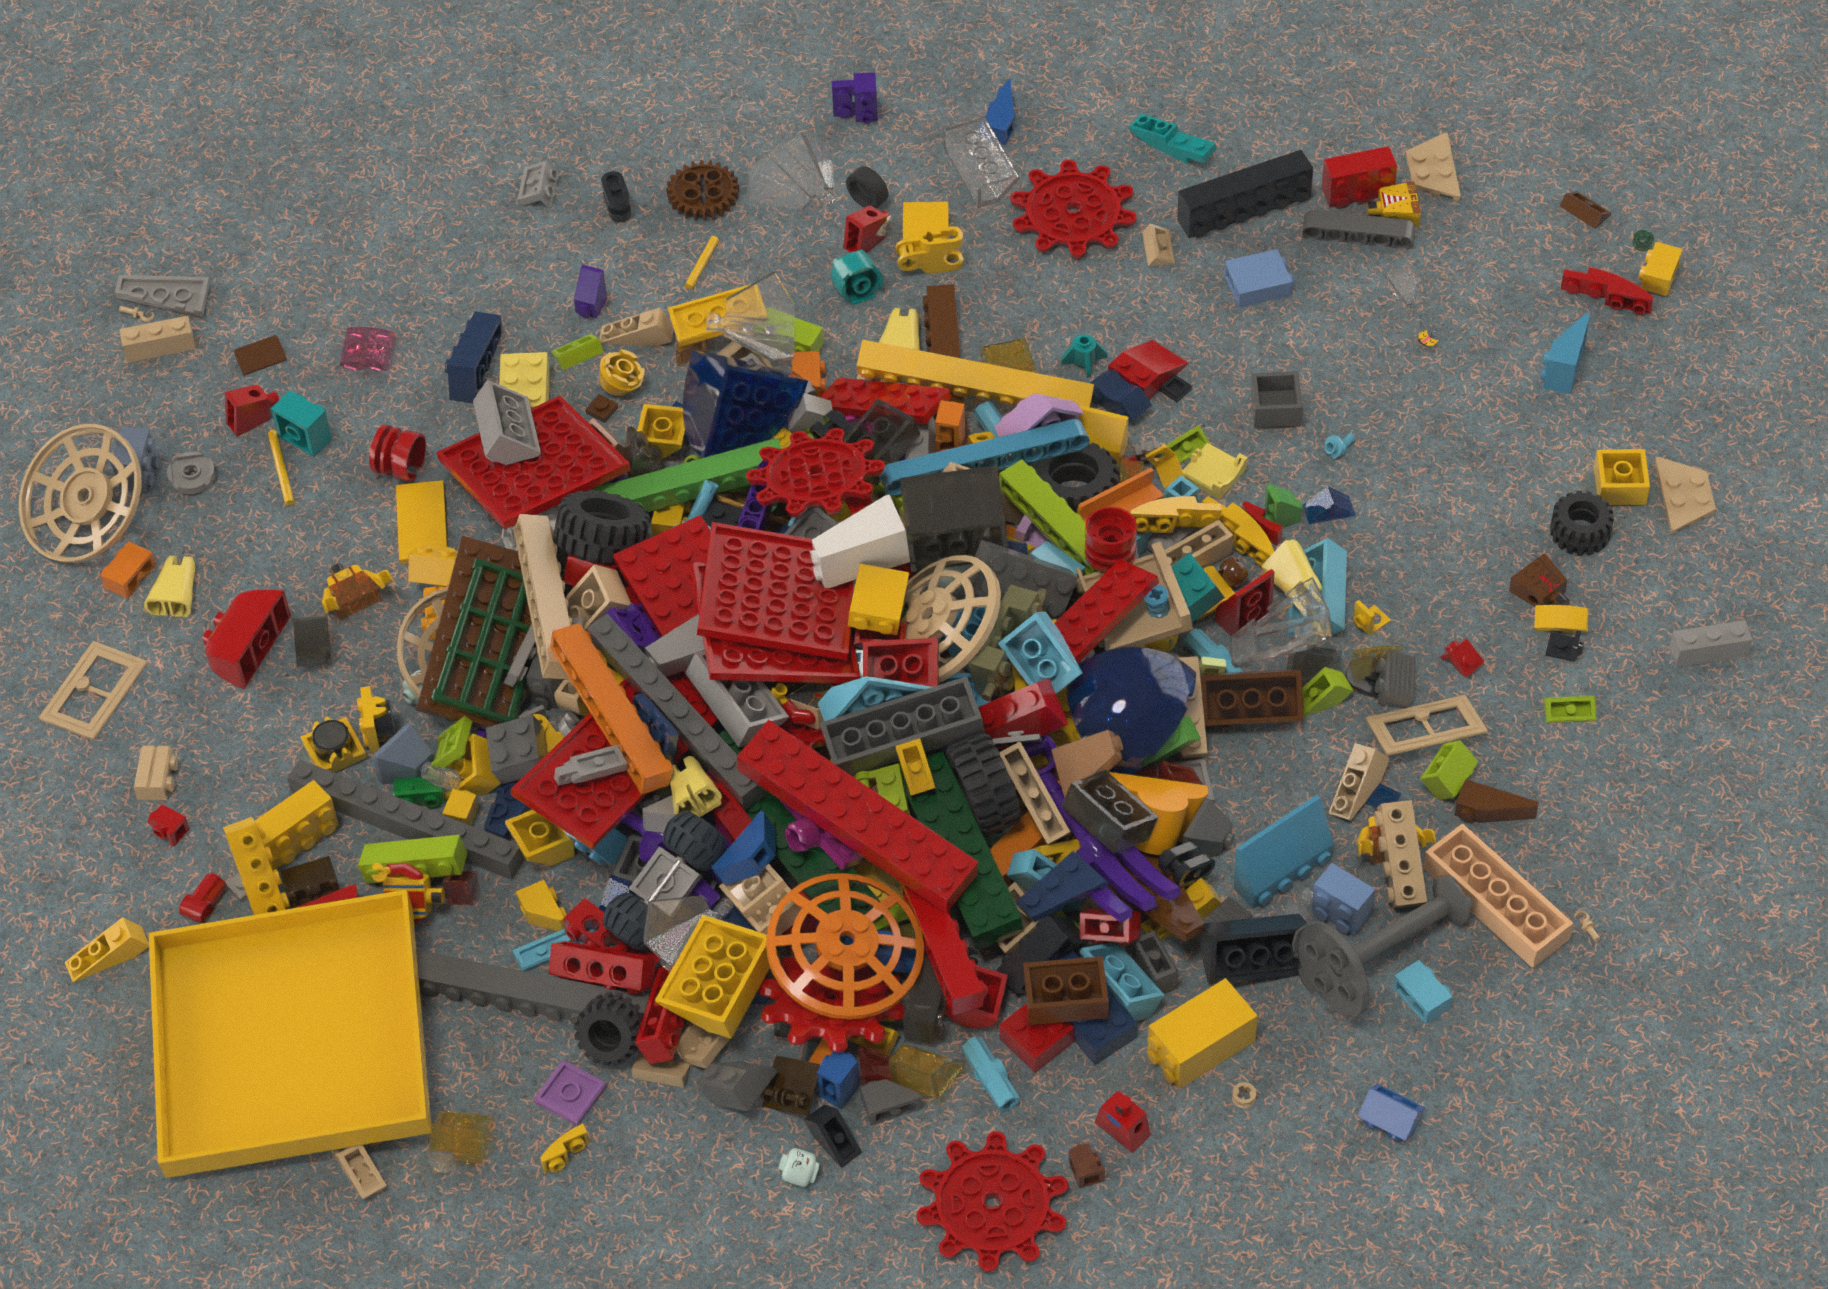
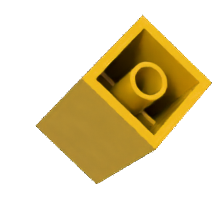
M1225 978L1148 1026L1147 1056L1152 1064L1156 1065L1158 1063L1162 1068L1166 1081L1169 1084L1174 1083L1180 1089L1256 1041L1258 1015Z

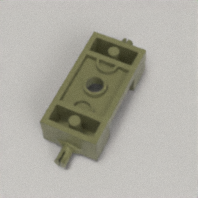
M1010 585L1000 603L998 617L989 637L968 663L976 692L982 693L981 697L984 700L990 701L992 697H1003L1008 691L1012 690L1014 677L1011 672L1010 663L1006 651L1002 650L998 643L1033 614L1043 612V602L1048 596V592L1045 589L1040 588L1038 592Z

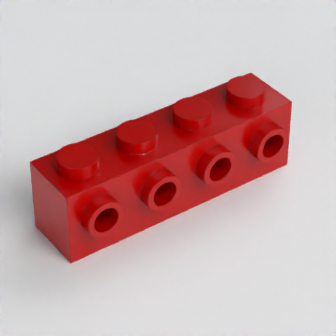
M674 965L658 968L635 1041L649 1064L666 1062L673 1059L685 1019L655 1002Z

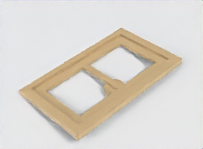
M93 641L41 713L39 720L95 740L148 662ZM97 657L128 668L111 693L90 686L89 679L84 677ZM75 688L78 691L87 690L107 698L89 724L59 713Z
M1466 695L1365 717L1370 730L1386 756L1488 733L1487 728ZM1457 707L1468 724L1465 727L1434 733L1427 720L1430 717L1429 713ZM1415 717L1416 720L1422 722L1429 734L1395 742L1385 723Z

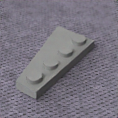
M119 275L115 295L118 299L203 318L210 280L209 277Z

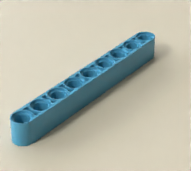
M1071 419L885 465L884 472L879 478L886 494L896 496L936 486L934 481L950 462L986 474L1007 469L1021 459L1027 464L1080 451L1088 446L1090 440L1082 422L1078 419Z

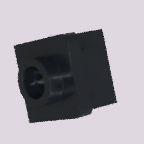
M1576 630L1575 637L1551 632L1545 656L1575 662L1576 654L1582 655L1585 641L1580 640L1581 630Z

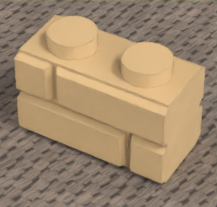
M170 746L141 747L134 784L137 800H167L168 793L173 791L174 778L172 777V771H177L178 758L174 756Z

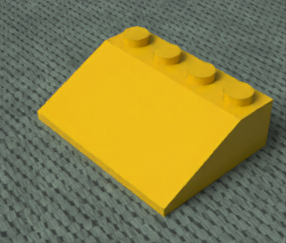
M702 915L657 995L655 1002L708 1032L731 1039L770 969L766 952L767 934Z

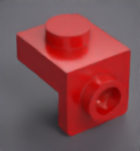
M1467 638L1460 642H1457L1456 639L1444 647L1446 652L1440 656L1443 661L1449 658L1464 677L1469 676L1484 663V660Z

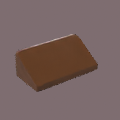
M1578 191L1566 193L1560 204L1561 208L1594 229L1612 215L1610 211Z
M277 335L234 350L236 361L243 376L287 361Z

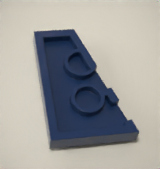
M644 693L634 695L633 704L637 709L639 718L647 724L649 733L653 740L659 743L663 756L673 765L675 754L677 753L679 733Z
M519 780L505 784L500 783L497 786V796L495 802L491 804L484 825L486 832L508 840L511 833L505 825V821L530 811L531 808L510 795L511 788Z
M1072 851L1015 903L1033 922H1036L1045 916L1063 909L1064 904L1075 899L1079 901L1087 897V893L1097 888L1102 890L1109 885L1102 876Z

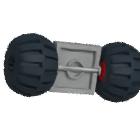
M690 811L676 814L669 820L664 830L663 843L677 857H674L659 846L629 887L632 892L644 899V902L630 893H622L612 899L604 911V927L621 942L639 953H647L660 944L665 934L666 921L652 908L655 907L669 918H672L702 876L685 863L687 862L699 871H707L725 853L726 838L711 824Z

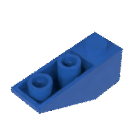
M1007 79L1003 87L998 89L995 101H991L987 114L982 116L979 122L981 138L1006 145L1014 131L1011 80Z

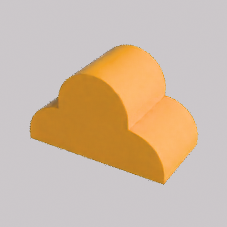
M1108 772L1097 817L1099 822L1107 829L1126 835V838H1129L1138 850L1160 855L1164 850L1176 847L1177 842H1183V835L1205 798H1207L1209 789L1207 785Z

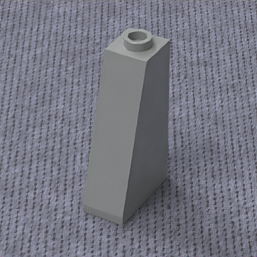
M699 614L645 647L646 656L665 677L687 670L695 653L705 651L702 636L696 635Z

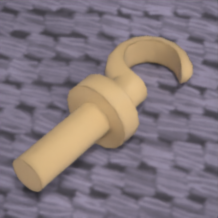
M120 306L119 308L120 312L132 314L133 318L140 316L145 322L151 321L155 316L154 312H151L152 316L150 318L144 317V312L139 311V307L131 309Z
M1584 911L1576 912L1574 914L1575 919L1579 914L1586 916L1581 921L1583 932H1588L1593 940L1598 942L1600 937L1594 930V923L1589 921V915Z

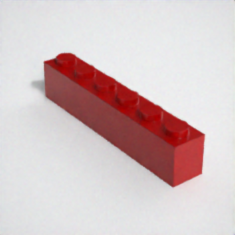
M901 883V897L916 916L923 935L924 950L952 1015L983 1007V996L986 995L985 984L983 980H978L976 976V964L973 959L969 960L966 941L964 939L961 940L958 935L960 933L956 919H951V910L949 909L947 913L943 912Z

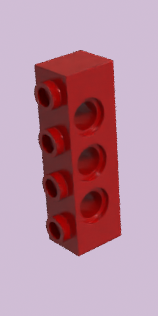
M586 898L564 917L565 933L571 940H577L591 946L654 956V976L657 974L658 968H662L663 959L657 952L651 950L647 953H639L609 932L603 925L604 912ZM589 929H596L597 931H596V932H588L587 930H589ZM608 944H616L615 947H607ZM623 967V974L626 977V970Z
M569 941L551 943L549 975H555L558 978L571 981L577 979L581 980V983L596 985L597 983L604 984V987L609 990H619V987L626 988L627 993L642 994L643 990L653 987L654 956ZM577 960H579V962H580V965H581L580 969H579V967H578V965H577ZM600 963L603 966V973L600 970ZM623 967L626 970V977L623 974Z

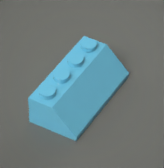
M1326 538L1303 550L1312 570L1321 583L1322 591L1315 595L1307 589L1304 593L1311 603L1305 608L1297 605L1289 597L1288 635L1330 637L1345 629L1347 551L1329 538Z

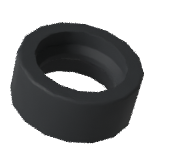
M858 167L846 179V187L850 196L864 208L873 206L877 209L889 196L888 188L882 177L869 167Z

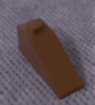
M1465 779L1456 802L1455 816H1458L1465 822L1474 821L1477 823L1535 819L1539 802Z

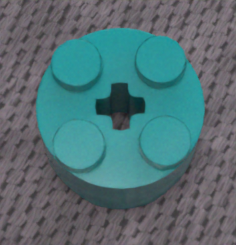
M858 250L848 253L843 257H837L832 263L831 282L846 302L849 301L853 305L873 299L875 297L874 293L878 288L881 290L884 282L883 275L865 251Z

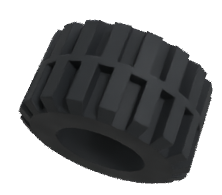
M1576 491V494L1570 492L1567 493L1566 497H1560L1559 502H1556L1554 505L1550 525V535L1553 536V542H1559L1558 548L1561 550L1567 548V553L1572 554L1573 551L1577 552V556H1582L1583 552L1590 556L1593 554V550L1596 553L1600 552L1602 547L1605 548L1608 541H1610L1614 521L1613 509L1608 507L1609 502L1601 500L1602 496L1598 494L1594 496L1589 491L1587 493ZM1584 520L1591 525H1579L1573 521Z
M606 992L604 996L599 994L587 1004L577 1017V1022L574 1025V1029L577 1030L574 1034L575 1040L580 1041L577 1046L580 1050L584 1049L586 1051L584 1055L587 1058L589 1056L593 1057V1062L599 1063L603 1061V1065L607 1066L613 1062L614 1065H618L622 1060L625 1062L638 1048L635 1041L644 1013H639L638 1010L641 1007L638 1004L633 1005L631 1003L633 999L630 997L622 998L623 994L616 993L613 996L612 992ZM600 1020H607L615 1024L620 1031L621 1037L608 1035L602 1029Z

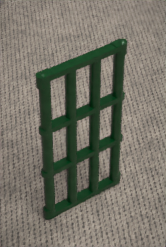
M475 558L472 566V576L463 604L459 606V617L450 645L446 647L445 661L437 686L433 689L430 700L499 723H505L519 717L517 713L527 683L526 676L533 661V658L531 661L526 659L524 666L528 667L522 681L517 679L506 716L493 712L492 709L503 673L508 674L511 668L506 663L516 631L527 634L530 628L529 625L519 622L527 599L522 573ZM483 570L498 574L486 611L472 607ZM507 577L521 582L510 619L496 615ZM469 615L483 619L473 654L459 649ZM493 623L507 627L497 661L483 657ZM456 657L470 662L459 700L444 696ZM480 665L494 669L482 708L468 704Z

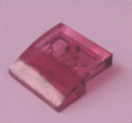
M372 327L347 328L339 366L354 370H363L365 366L379 371H387L395 332Z

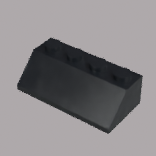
M1300 914L1204 923L1203 932H1201L1200 950L1207 982L1209 984H1217L1225 978L1229 982L1299 975L1298 969L1302 968L1298 950L1293 952L1292 942L1295 932L1307 924V922Z

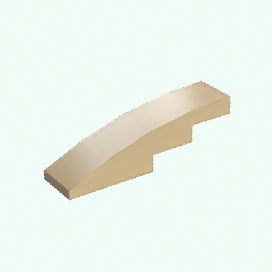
M363 1145L330 1150L362 1200L387 1187Z

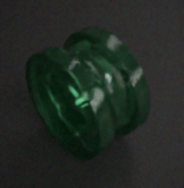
M1647 230L1637 231L1633 237V247L1639 251L1650 250L1653 246L1654 236Z

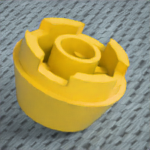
M623 349L619 352H609L600 361L599 382L602 388L614 396H625L637 389L643 382L645 372L644 368H641L640 364L636 361L638 357Z

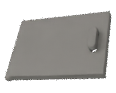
M1023 731L1008 732V735H1011V737L993 739V742L998 747L1014 745L1018 742H1021V744L1041 742L1042 738L1039 734L1021 736Z

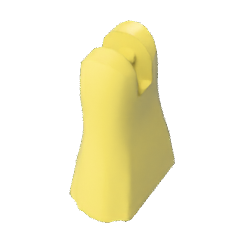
M894 308L879 343L920 350V320L917 310L909 309L908 316H901V308Z
M1296 540L1284 541L1262 565V573L1264 574L1270 569L1274 570V584L1301 607L1305 608L1311 603L1304 593L1307 589L1315 595L1322 591L1319 579L1312 570L1301 545Z
M169 556L166 559L155 584L144 602V608L151 615L168 616L170 610L171 616L188 617L191 612L195 575L193 557L184 556L181 565H177L176 556Z
M688 756L683 759L686 765V769L680 772L675 764L672 766L673 773L671 774L670 785L674 813L676 815L683 811H690L701 817L721 804L722 795L700 763L694 757Z

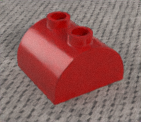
M976 965V976L978 980H983L986 988V995L983 996V1007L952 1015L946 1002L945 1013L951 1020L960 1025L981 1029L991 1027L996 1023L1008 975Z

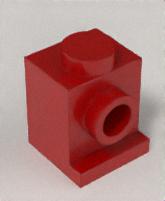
M161 804L156 811H153L147 820V823L153 828V833L160 839L168 838L170 845L173 847L177 845L190 829L186 816L164 804Z

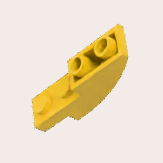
M1181 496L1151 501L1134 508L1130 513L1135 517L1137 532L1173 533L1174 527H1207L1219 520L1222 508L1220 504L1197 503L1195 496Z
M1209 496L1202 501V503L1220 504ZM1232 502L1227 508L1220 504L1222 513L1219 520L1233 534V546L1241 554L1246 553L1254 559L1256 564L1262 566L1274 553L1272 544L1265 532L1247 512Z

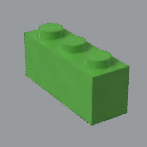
M1190 717L1177 718L1120 751L1122 755L1120 761L1127 775L1141 774L1197 742L1201 737Z

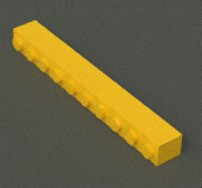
M863 339L857 361V374L867 379L878 377L883 378L888 383H897L898 381L908 385L948 388L956 396L966 397L970 395L975 396L981 401H990L991 399L999 401V403L1006 406L1018 404L1030 395L1041 394L1071 400L1078 405L1090 407L1094 384Z

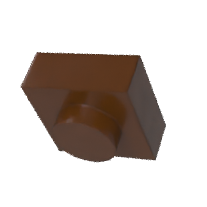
M598 394L585 411L587 415L606 423L618 409V403Z

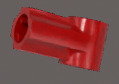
M212 872L211 874H206L193 894H187L182 899L179 906V914L200 924L206 923L204 920L208 914L211 915L213 913V905L227 887L226 882L217 874Z

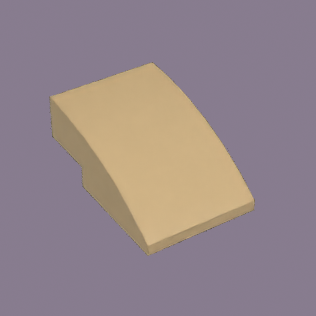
M769 864L759 875L729 885L722 883L719 886L757 932L767 934L771 916L778 903L791 891L785 881ZM791 901L788 902L779 916L775 936H780L794 924L798 913L802 909Z

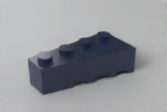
M475 311L471 320L467 321L464 333L460 334L457 346L453 347L450 360L447 359L445 363V373H448L449 400L473 403L474 398L477 396V389L483 387L485 371H489L492 355L494 356L502 335L501 315Z

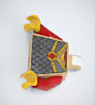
M809 682L785 697L787 687L783 683H778L775 688L771 689V693L782 704L781 707L789 716L788 719L793 723L821 729L820 723L824 722L818 702L830 688L840 684Z

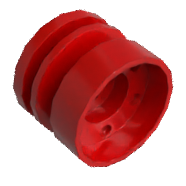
M387 424L381 425L375 433L370 447V470L386 476L393 473V476L397 479L409 482L414 481L417 475L409 473L407 470L410 465L418 468L422 467L426 455L425 436L422 433L411 430L403 432L399 427H392Z
M1109 506L1099 508L1087 517L1085 523L1086 540L1084 555L1092 568L1101 572H1107L1119 559L1131 564L1135 561L1137 523L1135 517L1129 511Z

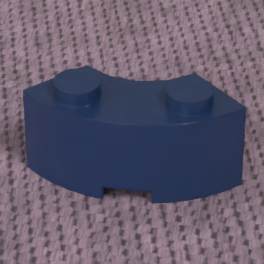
M1115 369L1102 372L1090 382V384H1094L1091 402L1100 405L1110 413L1127 416L1128 421H1134L1152 406L1141 387L1128 383Z

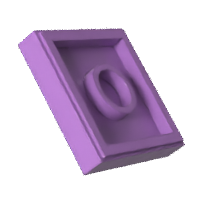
M562 1060L533 1101L540 1107L579 1126L606 1089L607 1082Z

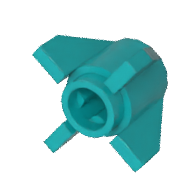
M1086 334L1079 335L1074 338L1071 346L1062 355L1061 364L1067 365L1074 362L1076 365L1084 367L1086 378L1091 377L1090 365L1095 362V359L1107 358V351L1092 336Z

